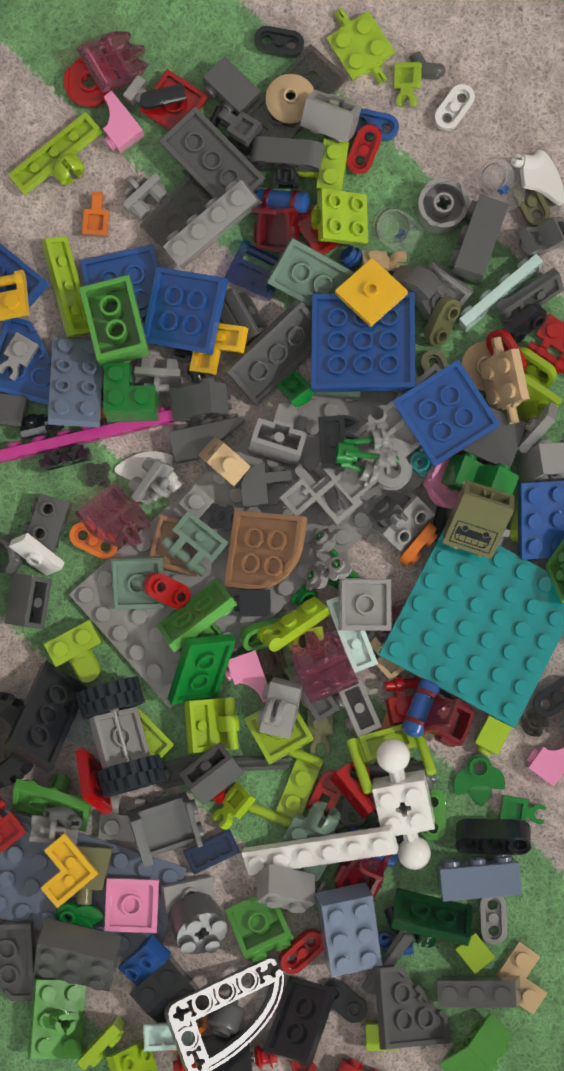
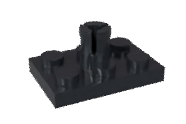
M289 976L263 1051L269 1055L312 1066L337 990L327 985Z

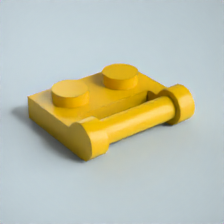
M22 269L14 271V274L0 277V287L16 284L17 287L15 290L0 293V321L30 315L26 275Z

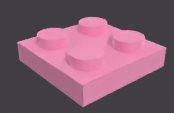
M107 877L104 931L157 933L159 879Z

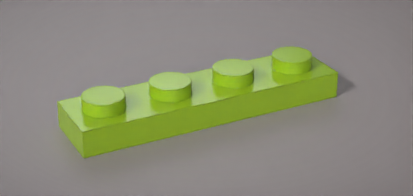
M68 236L45 238L41 241L66 337L89 335L90 330L79 289L81 285Z

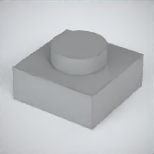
M137 75L123 94L124 102L131 107L136 102L141 103L140 96L147 92L145 90L147 88L146 80Z
M195 484L179 502V505L200 519L215 501Z

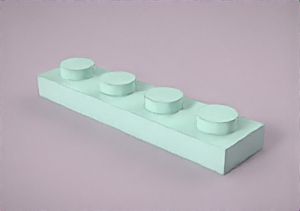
M537 254L531 258H524L518 264V269L513 274L507 273L498 282L499 286L493 291L491 289L485 291L480 296L479 303L474 307L470 305L461 312L459 326L465 332L470 330L496 308L497 301L510 296L542 268L543 260Z

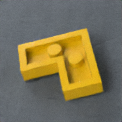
M219 323L213 355L193 352L189 371L216 376L221 351L244 354L248 328Z
M66 832L44 850L60 871L46 882L41 889L58 908L99 873Z

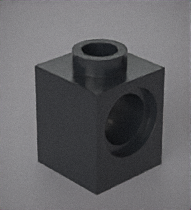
M239 590V596H234V601L237 603L234 611H239L240 617L271 616L270 590Z

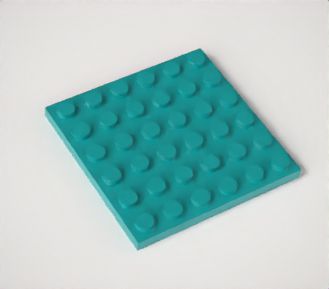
M443 528L378 656L423 680L436 683L441 690L515 728L564 632V603H561L548 571L528 560H521L520 556L498 545L492 559L476 556L472 552L463 549H454L443 543Z

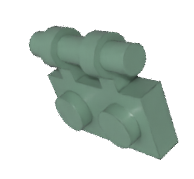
M188 510L173 528V531L180 536L179 539L174 542L167 537L161 545L168 550L170 556L173 558L176 556L186 564V569L191 573L194 571L202 577L207 571V568L200 563L202 559L206 557L213 563L229 542ZM186 542L198 551L194 557L182 549Z

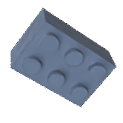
M494 854L493 859L489 860L484 859L483 856L467 857V862H459L457 858L442 859V864H436L439 896L443 902L522 895L519 862L512 856Z
M366 882L315 893L325 964L331 977L381 967L382 960L373 895Z

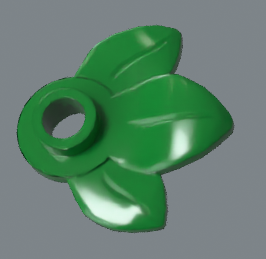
M475 754L467 760L466 768L457 773L454 780V791L456 795L469 791L473 800L479 805L484 806L491 796L492 789H505V778L499 769L492 767L490 760L486 756ZM477 762L483 764V770L480 772L474 770V765Z
M66 901L56 909L55 918L57 921L94 929L93 925L103 920L104 914L92 905L78 906L75 902ZM64 914H70L72 917H67Z

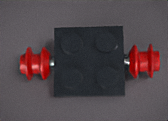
M241 1031L230 1035L229 1038L218 1035L202 1036L201 1039L207 1055L224 1046ZM249 1042L230 1059L210 1071H253L252 1063H254V1060L260 1070H262L264 1064H269L273 1069V1063H278V1058L263 1051L264 1048H261L259 1044L256 1045L253 1055V1052L250 1051ZM177 1054V1060H173V1071H185L179 1054ZM193 1056L194 1063L191 1066L198 1069V1063L201 1062V1059L195 1060Z

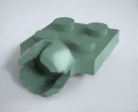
M323 801L314 803L307 815L295 814L281 842L336 834L335 828L340 821L339 811L332 806L326 816L323 813L328 803ZM328 864L297 868L295 870L315 874V880L318 882Z

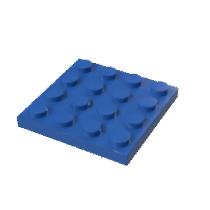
M408 292L406 297L372 327L367 325L337 295L312 294V392L409 391L415 387V292Z

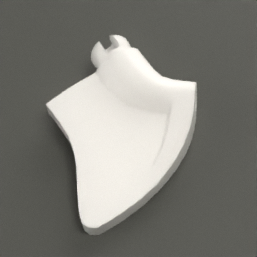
M537 150L534 155H513L511 165L520 171L523 188L535 190L559 206L564 204V188L553 161L546 152Z
M158 451L143 452L122 461L114 470L117 474L129 480L136 476L144 479L147 472L142 468V464L147 457L172 466L174 456ZM173 470L168 478L170 483L166 488H169L171 493H176L178 489H181L182 483L178 481L179 477Z

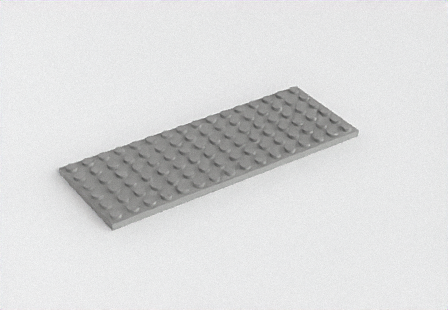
M415 373L416 381L419 378V376ZM361 391L360 400L312 396L307 404L297 408L298 418L294 429L307 433L297 466L301 464L316 483L321 480L314 471L321 462L318 417L337 415L354 417L359 421V424L355 428L345 431V433L354 434L368 422L369 414L376 420L381 419L383 412L379 409V406L388 405L398 396L396 392ZM273 413L265 420L271 421ZM253 430L232 450L251 467L264 463L265 473L270 472L272 467L285 466L286 470H291L292 483L267 485L269 506L243 508L241 493L243 478L233 487L211 467L160 514L181 520L187 511L179 505V502L196 484L219 506L226 507L231 505L234 510L293 515L279 497L300 480L295 473L297 466L248 452ZM409 454V455L406 457V459H407L408 461H409V459H410V457H411V454ZM418 460L417 464L421 465L422 461ZM397 464L396 467L391 466L390 474H387V468H384V472L389 477H395L399 473V466ZM412 471L409 482L401 489L394 491L382 489L383 486L377 482L359 498L363 502L362 505L342 520L337 527L316 501L299 516L306 517L307 524L303 550L299 561L293 571L283 581L275 586L263 589L270 590L271 616L240 617L239 611H234L233 607L228 615L220 617L215 621V624L222 631L221 635L232 634L236 642L232 653L241 646L239 634L246 626L273 618L291 601V596L296 594L297 590L301 589V586L306 583L305 577L311 565L318 567L319 564L325 566V561L330 557L333 558L330 552L321 554L315 550V547L311 548L310 542L317 532L326 528L330 530V533L334 532L336 534L334 549L338 554L346 552L372 529L371 526L376 520L369 513L374 509L377 502L386 495L395 500L404 489L413 492L424 482L426 477H420L417 472ZM335 486L324 494L328 506L337 517L347 510L338 496ZM209 509L200 518L206 525H208V520L211 518ZM160 514L122 546L112 558L148 557ZM220 514L219 519H223L224 516ZM220 527L213 529L229 544L213 563L206 557L202 559L200 563L207 568L202 577L198 574L195 577L164 569V575L186 585L190 590L191 597L216 578L224 586L232 528L230 530ZM110 558L69 595L171 709L174 705L170 704L167 697L183 648L174 652L156 624L176 609L165 605L163 609L113 610ZM225 587L233 599L234 596H239V590H248ZM181 593L178 594L177 600L180 599Z

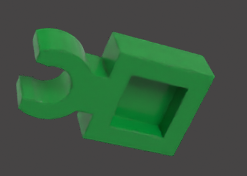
M502 795L499 819L526 821V818H529L536 824H543L544 820L537 819L535 812L538 809L546 810V807L541 804H534L528 807L529 799Z

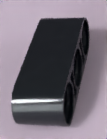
M466 818L459 820L456 824L455 845L458 851L468 854L524 855L531 850V827L528 822L523 820Z

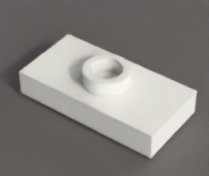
M29 533L12 539L9 547L23 557L28 564L34 566L46 576L61 570L65 563Z

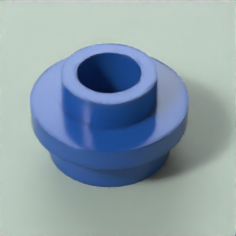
M348 246L341 252L338 261L341 265L354 269L361 262L362 251L359 248Z

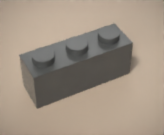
M520 975L442 976L437 980L438 1007L517 1008L521 1003Z

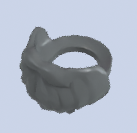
M0 535V549L6 547L9 557L8 565L6 567L0 566V573L13 575L23 564L24 558L9 547L11 540L14 539L10 535Z

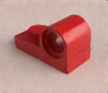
M352 761L338 770L331 780L364 820L376 809L375 801L371 794L363 793L360 781L354 780L350 776V771H356ZM365 764L368 775H370V770L367 764Z

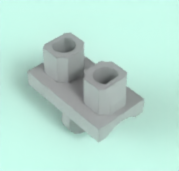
M156 173L147 181L143 175H140L136 180L131 176L125 179L129 186L123 192L129 198L122 204L128 214L132 212L141 220L151 212V209L143 202L146 198L151 196L159 204L168 197L161 178Z
M142 357L138 367L134 368L135 385H155L158 396L160 391L169 392L170 387L181 388V370L178 368V361L176 359L164 360L163 368H154V359Z
M147 457L142 464V468L147 472L144 479L137 476L132 478L128 487L133 492L131 498L134 501L150 505L152 501L157 502L160 496L166 498L170 496L171 492L166 487L170 483L168 478L175 468L168 463Z
M32 815L29 842L53 843L66 832L77 845L79 829L68 830L58 820L46 821L43 816Z

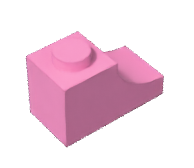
M111 90L104 96L105 103L110 111V117L107 126L103 128L106 135L103 139L112 151L117 149L122 154L144 137V133Z
M256 650L230 659L225 672L228 681L233 680L235 685L242 683L252 687L259 694L262 701L265 702L266 699L262 698L267 680Z
M564 745L556 749H546L542 746L539 749L533 748L526 758V761L529 762L526 767L550 785L555 786L564 773Z

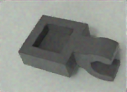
M223 108L217 115L218 118L222 119L220 124L227 128L228 135L247 147L263 129L261 122L243 111L238 116H235Z

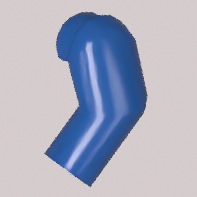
M381 932L378 935L379 945L386 951L395 937L388 932ZM413 942L410 943L403 955L414 954Z

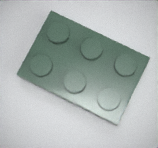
M291 237L266 282L312 307V294H335V290L355 272Z

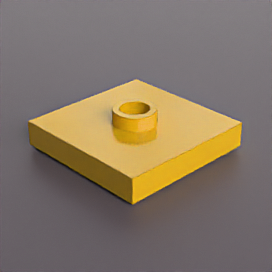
M371 258L335 290V295L367 325L372 327L408 295V290Z

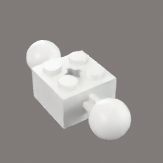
M389 739L378 747L376 753L379 766L389 772V776L374 778L372 791L380 827L392 825L395 836H403V841L398 847L399 861L408 869L418 870L426 866L431 857L429 844L418 836V832L435 829V817L425 770L405 773L404 768L410 760L409 749L402 741Z

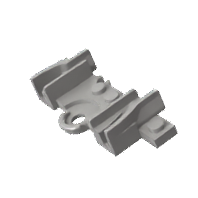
M434 364L415 381V387L442 369L437 364ZM395 391L398 395L395 399L408 391ZM392 401L388 405L379 406V409L383 412L381 419L376 420L369 414L368 422L353 435L358 438H368L369 430L375 429V425L379 424L380 428H384L389 436V445L385 447H389L390 442H393V450L398 451V475L389 477L385 474L384 468L379 467L380 471L377 480L371 484L368 483L365 487L362 485L363 481L358 480V471L350 468L321 470L320 462L314 469L321 478L316 483L303 466L299 464L295 468V473L300 480L279 497L294 516H299L316 501L337 527L342 520L362 505L363 502L359 498L377 482L383 486L382 489L389 491L401 489L409 482L412 475V465L409 464L406 457L420 445ZM369 443L355 445L359 447V452L380 454V450H371ZM361 458L356 465L361 466L364 460L373 462L374 459ZM334 486L342 503L347 508L339 517L330 509L324 497V494Z

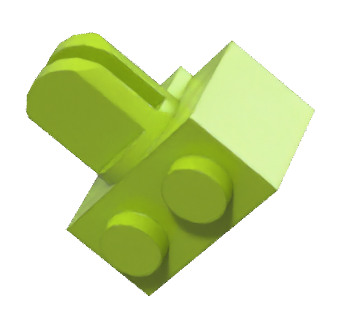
M324 139L323 144L325 148L321 170L319 172L295 171V173H298L299 177L316 179V191L321 188L343 191L349 155V142Z
M88 620L44 644L55 667H60L69 662L76 676L82 682H92L100 676L101 667L92 649L104 642L92 620Z

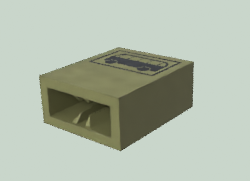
M465 480L444 527L443 543L454 549H463L472 552L476 556L492 559L513 514L515 496Z

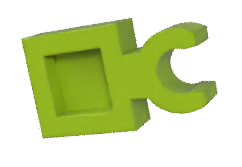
M395 63L394 89L401 90L396 98L397 106L403 107L404 100L407 97L410 98V106H417V97L414 94V89H421L422 63Z
M238 782L224 796L225 800L222 803L224 807L216 810L211 817L218 823L223 818L219 827L224 830H228L231 827L234 817L241 819L256 800Z

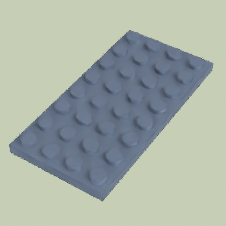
M3 808L0 810V813L5 817L12 810ZM13 811L28 832L0 853V917L13 922L33 921V927L42 930L45 918L56 920L55 912L57 907L42 891L41 887L55 876L60 869L44 851L52 843L29 842L32 817ZM78 832L77 844L114 846L107 877L159 879L157 933L104 931L106 883L103 890H93L92 904L90 905L104 914V919L93 925L94 929L122 936L118 956L124 958L135 952L151 934L163 944L169 926V913L164 911L161 886L183 881L187 867L154 856L152 857L154 864L144 867L138 851ZM77 892L67 901L76 903ZM64 914L67 917H72L70 914Z

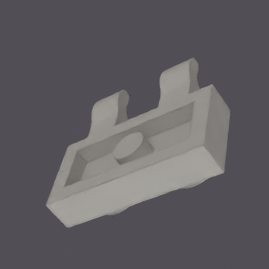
M121 795L111 796L113 810L112 813L106 815L100 813L98 839L135 842L127 814L119 813ZM136 797L134 809L146 805L147 798Z

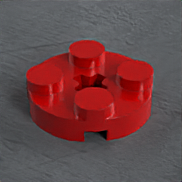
M84 56L75 60V63L65 71L63 80L65 91L70 100L83 108H96L105 104L104 96L111 90L113 92L115 85L111 69L101 59L93 56ZM89 76L92 77L93 81H96V84L92 85L91 88L82 85V82L87 81Z

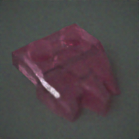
M115 31L106 33L100 40L81 44L77 49L102 93L125 86L134 80L137 75L143 74L148 66L145 61L139 59L145 53L144 45L131 44L129 42L131 38L130 32Z
M116 482L75 512L76 516L93 536L119 548L123 546V540L131 547L140 545L143 542L137 528L144 530L151 527L145 512L136 501L128 499Z
M314 631L305 632V648H301L298 645L291 646L293 663L311 704L359 684L340 638L332 632L327 631L322 641H319Z

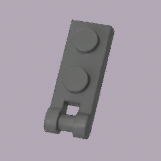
M552 268L511 297L502 298L497 301L496 307L501 314L502 324L505 326L530 305L538 303L542 306L564 291L560 273L555 268Z

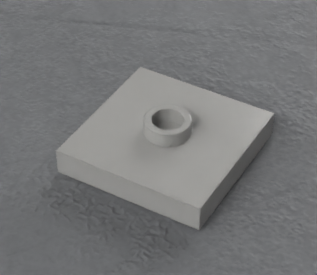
M339 579V631H391V579Z

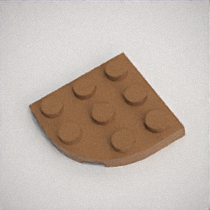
M234 510L224 586L248 590H263L283 581L293 571L301 556L307 518L294 515Z

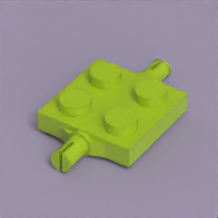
M343 8L339 9V12L337 10L334 15L340 22L341 27L326 38L352 81L372 73L378 84H383V81L386 82L388 78L380 67L385 61L395 55L394 49L369 10L351 20Z

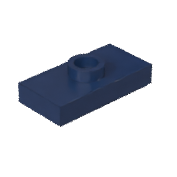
M230 828L202 841V847L198 848L197 845L183 850L194 875L241 852Z

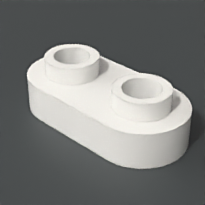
M466 84L456 85L438 107L434 122L440 130H454L472 107L475 94L470 86ZM459 95H463L466 98V101L460 103L458 102L457 97ZM448 115L451 117V121L446 123L442 120V117Z

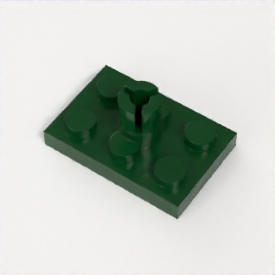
M397 888L391 928L416 934V943L419 944L422 941L421 946L424 948L433 947L436 939L448 941L452 944L469 945L472 921L471 905L454 901L443 902L441 898Z

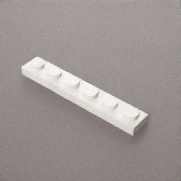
M391 825L246 847L242 851V856L248 875H256L268 864L297 869L397 854L399 848Z

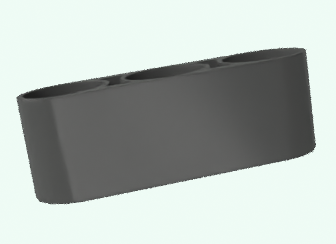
M257 136L254 138L250 163L256 167L267 169H295V171L319 172L321 170L325 145L313 140Z

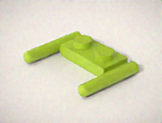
M401 724L347 740L346 743L363 793H372V784L364 763L376 761L378 747L389 739L402 741L406 744L409 751L418 748L427 775H434L436 768L424 734L421 737L408 736L401 730L403 725Z
M300 749L288 754V756L295 758L296 761L276 812L255 803L247 810L248 812L287 828L296 813L303 814L324 759Z

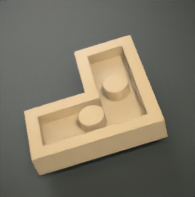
M518 941L495 975H520L521 1003L519 1005L531 1014H534L547 995V992L527 979V976L541 956Z

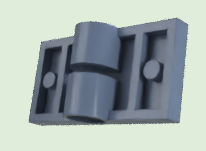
M53 337L48 425L100 428L102 368L96 359L92 340Z

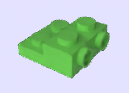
M257 895L225 909L240 949L247 961L252 959L253 962H259L267 957L266 952L275 948L277 951L285 950L291 946L290 941L295 939L281 908H269L266 904L257 903Z

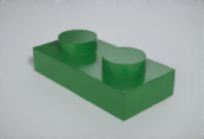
M296 370L276 385L277 389L296 409L307 404L311 397L316 394V392L311 391V385Z

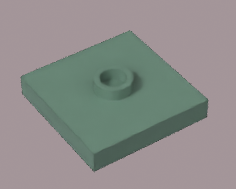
M163 556L111 558L113 610L165 608V604L149 597L143 590V581L149 573L159 572L164 574ZM161 582L157 585V590L160 589Z

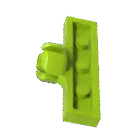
M85 111L12 170L8 176L25 196L50 176H55L62 185H71L75 181L71 178L69 171L72 170L79 179L85 170L83 162L77 156L78 153L103 132Z

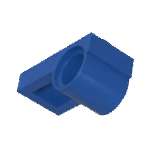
M151 934L135 952L121 962L118 969L135 985H138L166 963L171 951Z

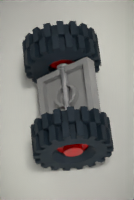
M137 676L110 681L76 693L82 719H89L103 769L98 771L97 775L104 798L138 790L167 780L160 754L150 755L138 708L136 707L145 703Z

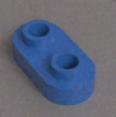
M361 108L358 120L362 119L366 121V124L377 125L382 132L381 141H390L397 136L399 122L393 115ZM357 125L356 131H355V134H356V135H357V132H358V130H359V128H360L358 125ZM388 125L391 130L386 133L382 131L381 127ZM367 132L365 137L374 139V134Z

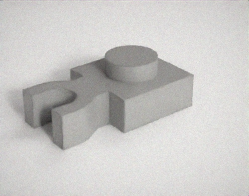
M16 332L3 353L9 358L0 365V373L3 374L6 368H12L13 373L9 378L16 381L20 365L27 368L40 346Z

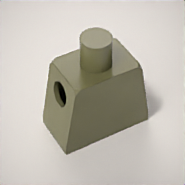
M76 845L99 872L97 876L77 891L76 904H92L93 890L104 889L114 846Z

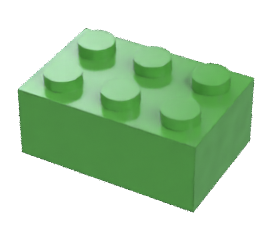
M129 275L79 287L96 359L101 368L104 367V363H123L150 356L134 286Z

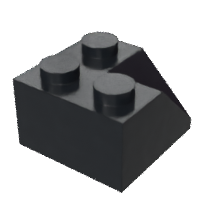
M170 955L164 965L138 985H135L129 994L143 1011L158 1023L167 1022L164 1012L166 1006L171 1001L195 991L199 987ZM203 994L196 998L195 1006L203 1000ZM176 1007V1012L172 1015L180 1019V1013L186 1010L190 1011V1008L179 1009Z

